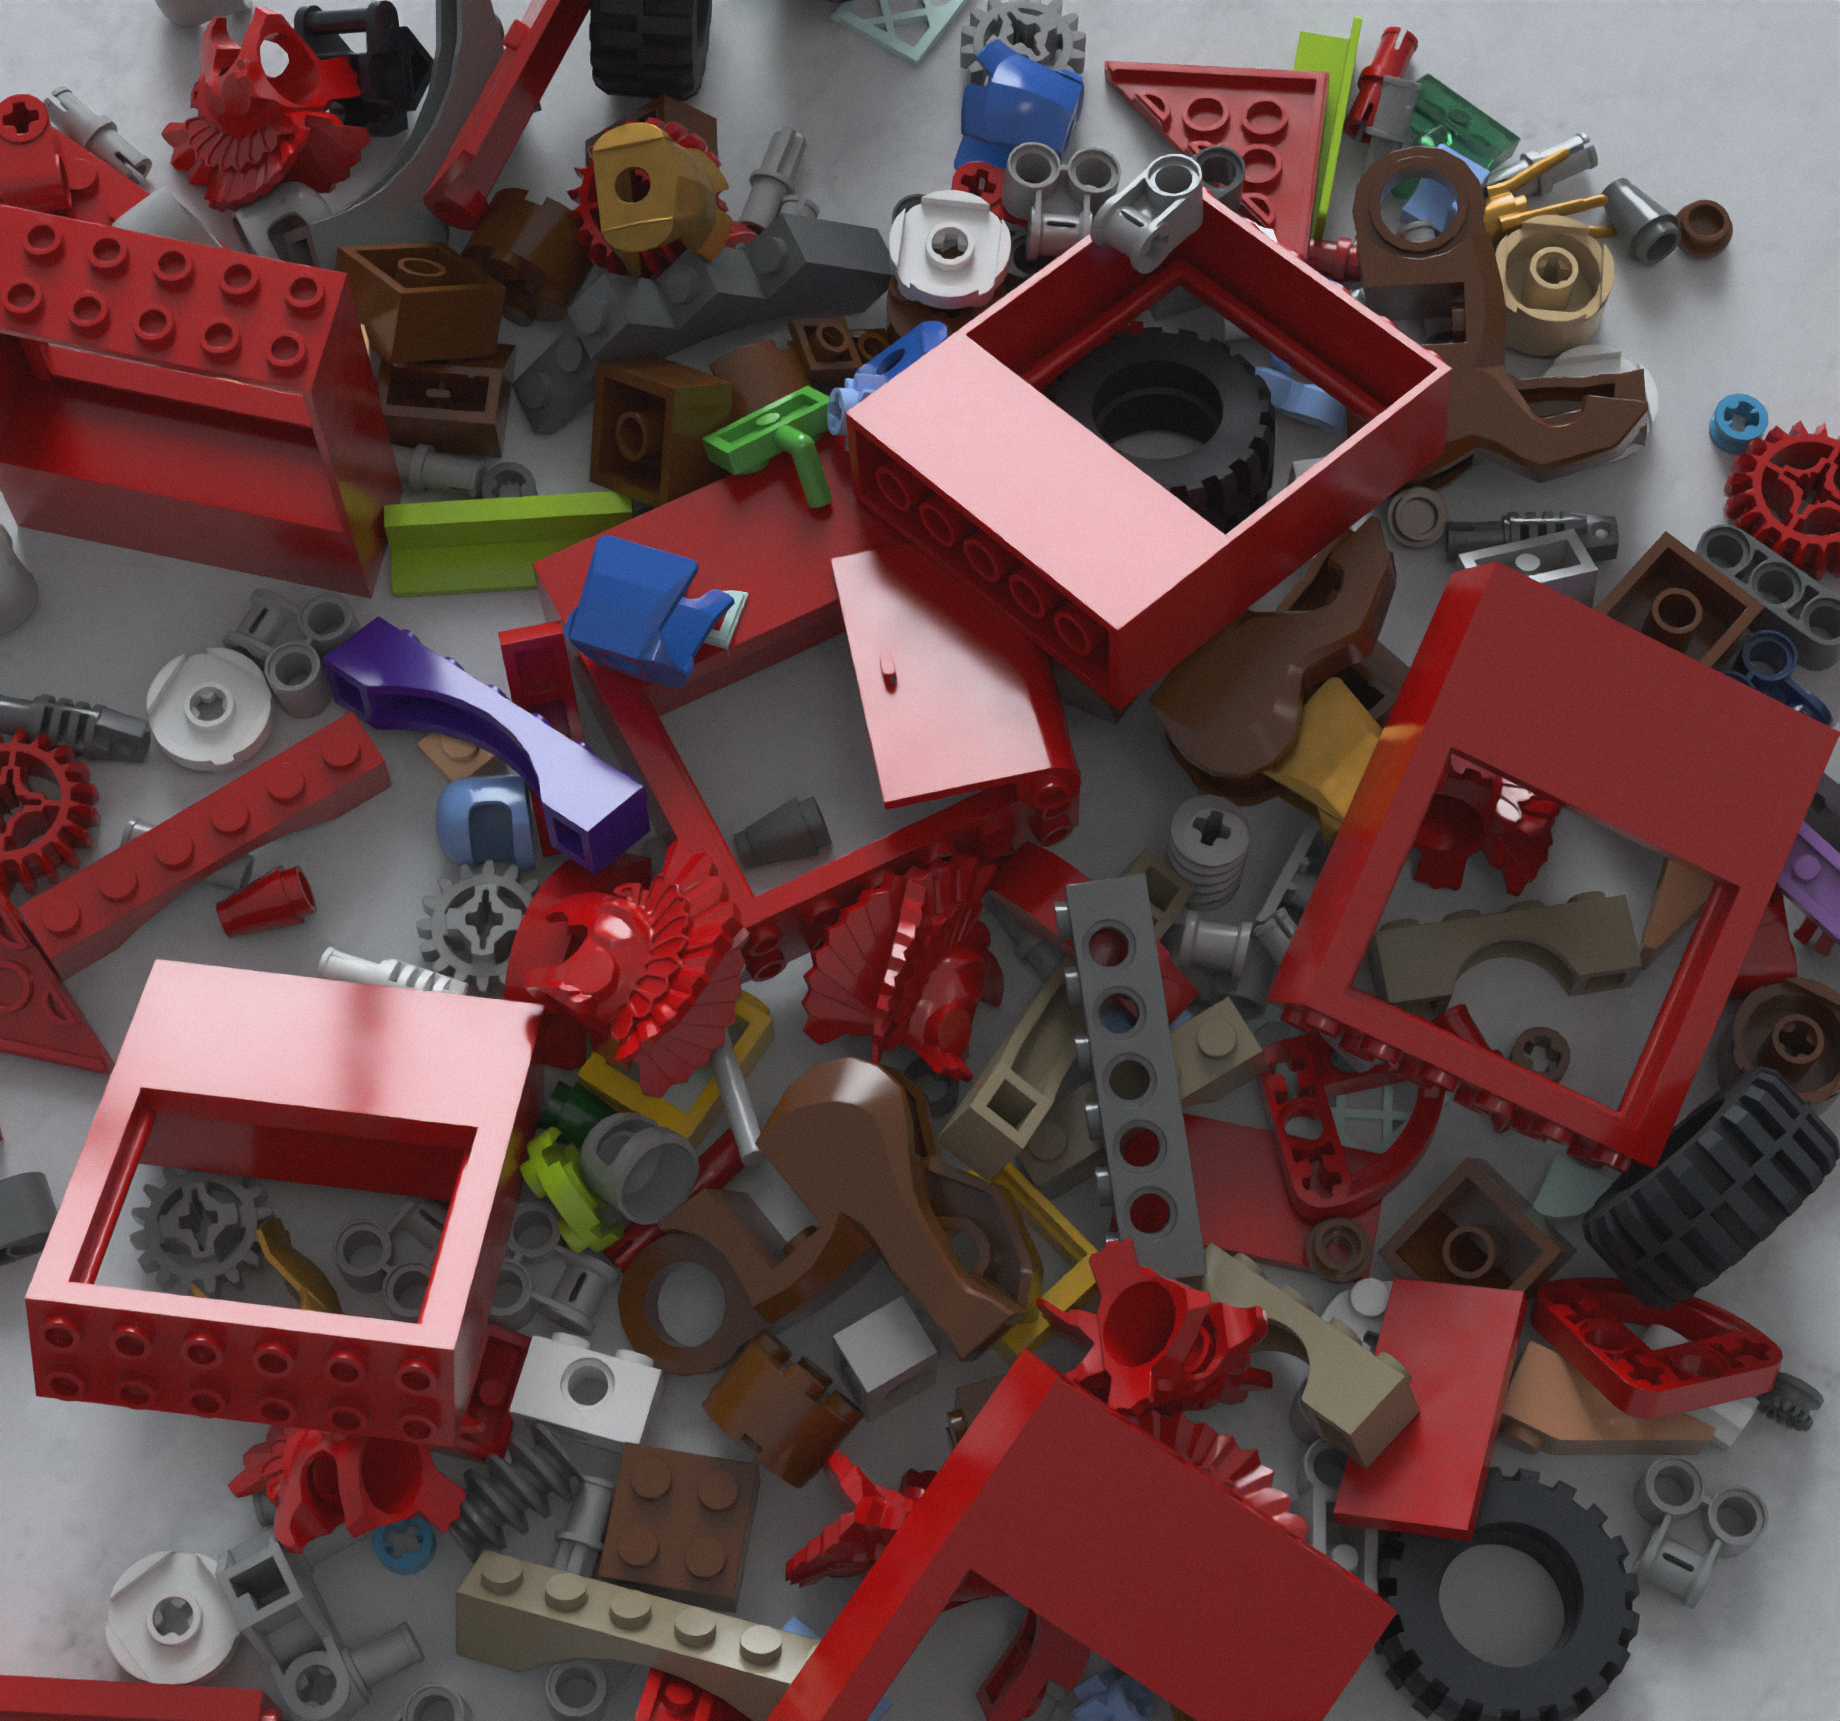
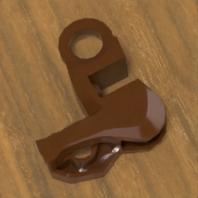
M1416 145L1390 152L1371 165L1356 186L1352 209L1357 234L1355 236V249L1364 306L1378 316H1384L1391 321L1452 317L1453 343L1420 345L1424 349L1436 352L1452 368L1444 453L1390 496L1394 497L1402 490L1414 486H1422L1438 492L1450 486L1485 460L1535 482L1543 483L1613 460L1621 456L1631 443L1645 446L1648 403L1645 401L1644 368L1623 373L1597 374L1586 377L1557 376L1518 379L1505 372L1506 309L1503 285L1489 231L1486 232L1483 224L1486 204L1481 184L1465 161L1444 149ZM1417 177L1434 179L1446 186L1455 197L1458 207L1455 219L1445 232L1434 239L1422 242L1404 240L1393 234L1382 221L1380 213L1382 202L1392 188L1402 181ZM1346 407L1348 439L1368 423Z
M1372 515L1356 531L1347 529L1318 552L1305 575L1291 589L1275 611L1256 612L1247 609L1169 672L1148 700L1167 756L1199 796L1210 794L1224 797L1238 807H1255L1284 794L1288 790L1261 772L1274 767L1296 744L1302 707L1311 698L1312 688L1330 676L1371 655L1396 588L1397 573L1394 555L1387 548L1378 517ZM1049 655L1058 691L1067 704L1117 725L1136 700L1135 698L1118 711Z
M849 1056L815 1064L791 1083L755 1142L756 1146L822 1226L817 1230L814 1225H811L799 1232L787 1243L748 1193L705 1188L658 1222L659 1230L667 1234L641 1249L625 1270L617 1301L621 1326L634 1351L653 1359L654 1368L679 1376L716 1373L733 1363L761 1329L767 1330L772 1335L784 1332L831 1304L854 1286L882 1258L890 1272L901 1285L923 1305L933 1324L949 1340L960 1362L976 1361L1015 1325L1033 1323L1038 1319L1039 1309L1036 1307L1037 1297L1041 1298L1044 1268L1009 1189L991 1180L987 1182L980 1176L961 1170L949 1164L943 1157L940 1144L935 1141L938 1136L926 1094L899 1069ZM963 1230L976 1245L979 1253V1262L970 1274L967 1273L944 1233L945 1231ZM688 1263L704 1265L717 1276L724 1290L726 1304L721 1326L712 1338L694 1347L680 1344L672 1338L660 1321L658 1311V1298L663 1283L671 1272Z

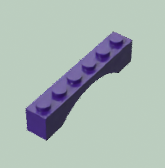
M378 616L323 657L334 702L349 712L353 711L356 717L374 729L414 730L442 734L472 743L499 757L524 778L525 782L537 796L544 812L550 845L594 875H598L651 831L646 805L647 793L636 776L626 770H617L598 758L596 753L587 744L581 741L574 742L556 731L540 714L535 712L530 714L514 704L495 685L489 684L486 686L472 677L453 658H443L430 650L411 631L406 629L401 631Z

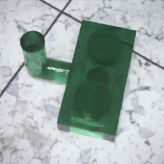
M1429 73L1416 81L1422 84L1414 107L1410 129L1420 136L1413 141L1411 147L1417 145L1437 148L1439 144H1444L1490 172L1512 157L1521 140L1520 137ZM1417 177L1402 181L1392 188L1390 192L1396 198L1407 201L1414 194L1421 178Z

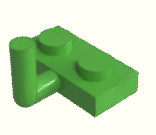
M805 386L701 438L709 461L733 475H746L765 468L770 463L771 457L785 451L792 456L808 506L810 508H819L829 504L833 498L814 445L815 442L822 438L823 431L829 429L827 423L829 396L809 386Z

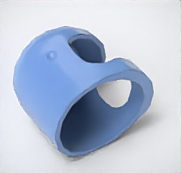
M499 774L462 777L450 782L443 789L436 808V832L440 847L449 860L457 865L467 864L470 868H476L478 865L485 864L486 860H493V862L514 863L519 867V871L536 870L529 788L521 775Z

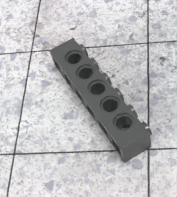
M1146 874L1065 885V901L1054 902V912L1059 942L1072 940L1076 966L1064 968L1069 1007L1082 1006L1086 1033L1074 1034L1079 1073L1092 1072L1096 1099L1084 1100L1086 1121L1090 1140H1103L1106 1165L1094 1167L1100 1207L1113 1205L1117 1231L1104 1233L1105 1244L1113 1240L1122 1242L1128 1238L1132 1239L1139 1265L1151 1268L1162 1277L1178 1279L1208 1274ZM1104 929L1118 932L1124 938L1127 946L1126 956L1122 963L1113 967H1104L1096 963L1089 952V941L1093 934ZM1112 995H1122L1133 1002L1137 1011V1019L1134 1026L1128 1032L1113 1033L1102 1025L1099 1018V1009L1105 998ZM1121 1061L1136 1062L1146 1073V1088L1136 1099H1121L1115 1095L1110 1087V1073L1114 1066ZM1139 1126L1144 1127L1155 1136L1157 1152L1148 1164L1132 1166L1123 1159L1120 1153V1141L1124 1133L1129 1129ZM1143 1194H1156L1164 1200L1167 1206V1219L1163 1226L1156 1231H1139L1134 1227L1130 1219L1131 1206Z

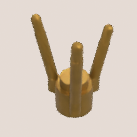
M1562 148L1510 179L1485 187L1488 199H1484L1486 214L1483 224L1486 232L1489 231L1494 247L1499 245L1506 235L1508 236L1520 228L1522 222L1542 215L1567 216L1584 212L1589 209L1605 206L1608 203V198L1606 195L1600 194L1530 211L1524 195L1513 197L1512 192L1567 160L1570 156V151L1567 148ZM1613 225L1587 226L1590 228L1589 234L1594 239L1613 237L1617 234Z

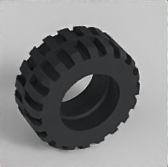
M590 0V64L593 67V81L599 89L607 95L655 99L665 93L679 101H686L698 94L702 85V76L705 72L706 54L709 46L712 0Z
M1145 327L1143 334L1130 335L1129 330L1115 333L1109 338L1108 343L1100 344L1056 377V381L1054 380L1047 387L1044 394L1045 397L1223 534L1229 533L1266 504L1267 491L1272 488L1274 475L1275 406L1271 403V392L1265 380L1258 374L1255 375V367L1239 353L1232 357L1230 355V347L1225 343L1212 337L1208 342L1198 339L1197 332L1179 328L1178 334L1163 333L1162 327ZM1161 429L1186 434L1204 445L1188 454L1174 458L1147 459L1124 453L1111 444L1135 432Z
M1762 1066L1755 1067L1750 1072H1745L1737 1077L1731 1084L1725 1085L1672 1128L1655 1169L1632 1165L1627 1174L1622 1173L1585 1214L1582 1221L1584 1238L1643 1305L1659 1310H1667L1674 1307L1679 1301L1683 1302L1692 1297L1699 1289L1708 1286L1729 1267L1737 1264L1757 1244L1770 1236L1787 1217H1790L1810 1194L1816 1191L1823 1183V1178L1832 1172L1836 1166V1161L1840 1158L1838 1138L1776 1070Z
M1489 1467L1472 1542L1394 1531L1387 1538L1388 1540L1378 1555V1595L1392 1606L1397 1613L1375 1643L1374 1649L1376 1655H1385L1390 1666L1385 1674L1395 1689L1399 1690L1404 1686L1416 1699L1411 1707L1426 1719L1434 1713L1446 1721H1573L1593 1705L1609 1689L1612 1681L1622 1672L1631 1655L1627 1648L1629 1642L1637 1635L1640 1614L1633 1611L1632 1601L1640 1594L1637 1574L1626 1573L1623 1561L1630 1553L1621 1535L1610 1539L1603 1529L1602 1525L1608 1517L1595 1503L1588 1510H1585L1572 1500L1577 1491L1574 1487L1561 1480H1558L1553 1488L1539 1483L1540 1472L1519 1468L1514 1476H1502L1500 1467ZM1483 1544L1508 1546L1529 1555L1549 1573L1561 1595L1565 1620L1557 1643L1547 1655L1523 1667L1499 1666L1476 1657L1465 1649L1453 1636L1441 1612L1439 1590L1447 1567L1465 1550Z

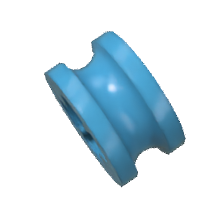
M1738 393L1728 395L1719 401L1709 422L1710 438L1720 450L1726 453L1745 454L1749 442L1754 440L1756 436L1762 438L1768 426V413L1764 405L1754 397ZM1734 415H1740L1747 419L1744 424L1746 427L1744 432H1738L1731 428Z
M415 1517L410 1520H403L376 1528L372 1536L373 1549L382 1565L392 1573L403 1576L416 1574L425 1569L433 1560L437 1548L436 1536L430 1524L422 1517ZM409 1526L418 1528L420 1531L414 1534L417 1541L422 1543L418 1552L414 1553L406 1550L400 1559L392 1557L390 1553L394 1552L395 1548L390 1541L387 1542L391 1533L394 1531L398 1534H404Z

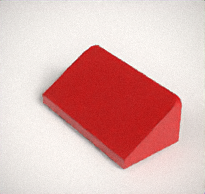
M487 1322L464 1414H469L470 1418L483 1421L486 1430L481 1433H459L456 1447L440 1446L430 1451L487 1465L485 1459L491 1453L504 1460L514 1425L509 1409L532 1340L531 1337Z

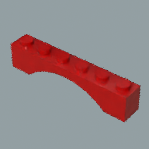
M353 711L24 903L18 907V910L63 982L119 949L162 908L222 867L285 835L315 824L337 819L390 788L392 785L385 760Z

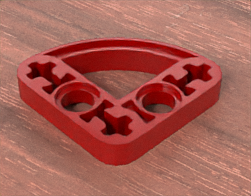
M1412 1014V1015H1414V1016H1417V1017H1419V1018H1421V1019H1423V1020H1425V1021H1427V1022H1429V1023L1435 1025V1024H1434L1432 1021H1430L1427 1017H1424V1016H1421V1015H1418V1014ZM1319 1032L1317 1035L1306 1034L1269 1044L1263 1050L1268 1069L1256 1077L1257 1088L1291 1202L1296 1211L1302 1216L1314 1221L1341 1218L1355 1213L1382 1199L1399 1186L1416 1168L1429 1148L1439 1123L1445 1097V1090L1433 1086L1431 1090L1417 1085L1416 1105L1406 1127L1397 1140L1371 1164L1350 1174L1327 1098L1406 1082L1407 1080L1395 1074L1399 1063H1396V1065L1388 1063L1384 1065L1377 1064L1372 1069L1362 1073L1358 1071L1347 1073L1339 1070L1330 1059L1335 1049L1322 1038ZM1287 1063L1290 1071L1297 1072L1295 1081L1297 1097L1288 1101V1089L1285 1079L1281 1074H1275L1276 1064ZM1307 1117L1318 1123L1322 1134L1315 1141L1300 1143L1288 1136L1285 1131V1125L1293 1118ZM1320 1159L1318 1169L1322 1182L1325 1186H1332L1330 1198L1320 1199L1317 1190H1309L1312 1177L1310 1162Z
M1579 1277L1543 1283L1537 1289L1530 1316L1534 1329L1605 1398L1623 1413L1636 1418L1658 1419L1767 1393L1775 1386L1783 1359L1782 1350L1774 1341L1748 1322L1725 1309L1694 1296L1683 1302L1679 1301L1674 1307L1667 1310L1648 1307L1642 1304L1621 1279ZM1622 1322L1649 1327L1653 1324L1662 1325L1692 1342L1651 1350Z

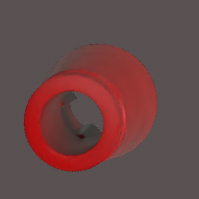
M278 865L231 894L227 899L216 903L219 921L229 938L240 934L246 935L304 924V917L317 911L312 889L299 865L287 869L282 865Z

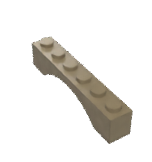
M1145 848L1118 877L1146 874L1155 937L1160 940L1172 925L1195 890V887ZM1064 953L935 1140L987 1182L1023 1150L1053 1105L1059 1086L1076 1057L1074 1034L1086 1033L1082 1006L1069 1007L1064 968L1075 967L1076 965ZM1110 996L1101 1003L1099 1009L1100 1019L1113 1002Z
M483 1550L456 1591V1655L516 1672H522L544 1663L575 1658L614 1659L649 1666L686 1679L713 1693L753 1721H766L820 1643V1640L488 1550Z

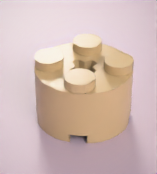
M1559 215L1536 216L1522 222L1520 228L1510 235H1506L1500 241L1495 257L1503 285L1506 309L1505 348H1515L1521 352L1536 356H1557L1569 349L1586 345L1587 341L1595 333L1614 283L1615 265L1612 254L1604 243L1602 247L1589 234L1590 228L1580 221Z

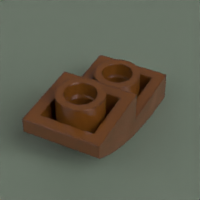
M844 317L792 319L787 325L806 377L833 388H845L844 381L846 378L852 379L859 368L890 346L885 328L849 330Z

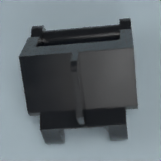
M381 0L371 2L368 8L322 11L316 5L300 7L294 16V30L310 46L320 61L346 56L349 59L351 68L358 73L357 85L361 90V95L357 98L334 100L329 109L330 114L336 115L345 126L366 127L369 136L372 138L392 137L408 129L407 112L416 111L430 83L434 59L408 26L399 27V18L395 6L390 1ZM366 32L367 52H353L339 34Z

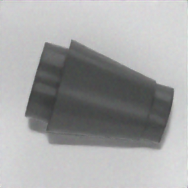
M1626 178L1613 181L1603 190L1601 194L1606 195L1608 198V203L1603 206L1605 212L1632 259H1640L1644 264L1652 265L1665 259L1675 250L1681 240V232L1677 228L1678 219L1676 216L1635 185H1632Z
M796 796L749 825L745 830L734 834L738 850L747 869L758 865L763 866L820 855L818 848L832 843L823 815L814 796L799 801Z

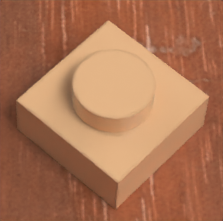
M429 733L417 743L420 755L448 783L462 777L486 775L502 761L499 757L472 743L442 734Z

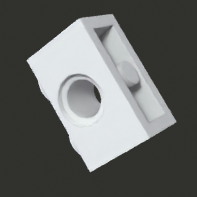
M553 1332L551 1339L533 1335L509 1409L515 1426L530 1430L531 1424L538 1421L545 1425L554 1437L622 1455L625 1442L647 1445L665 1388L662 1370L653 1368V1359L624 1349L616 1350L614 1357L589 1350L590 1342L564 1332ZM595 1378L607 1384L608 1390L606 1395L596 1404L582 1405L572 1399L574 1388L585 1379Z

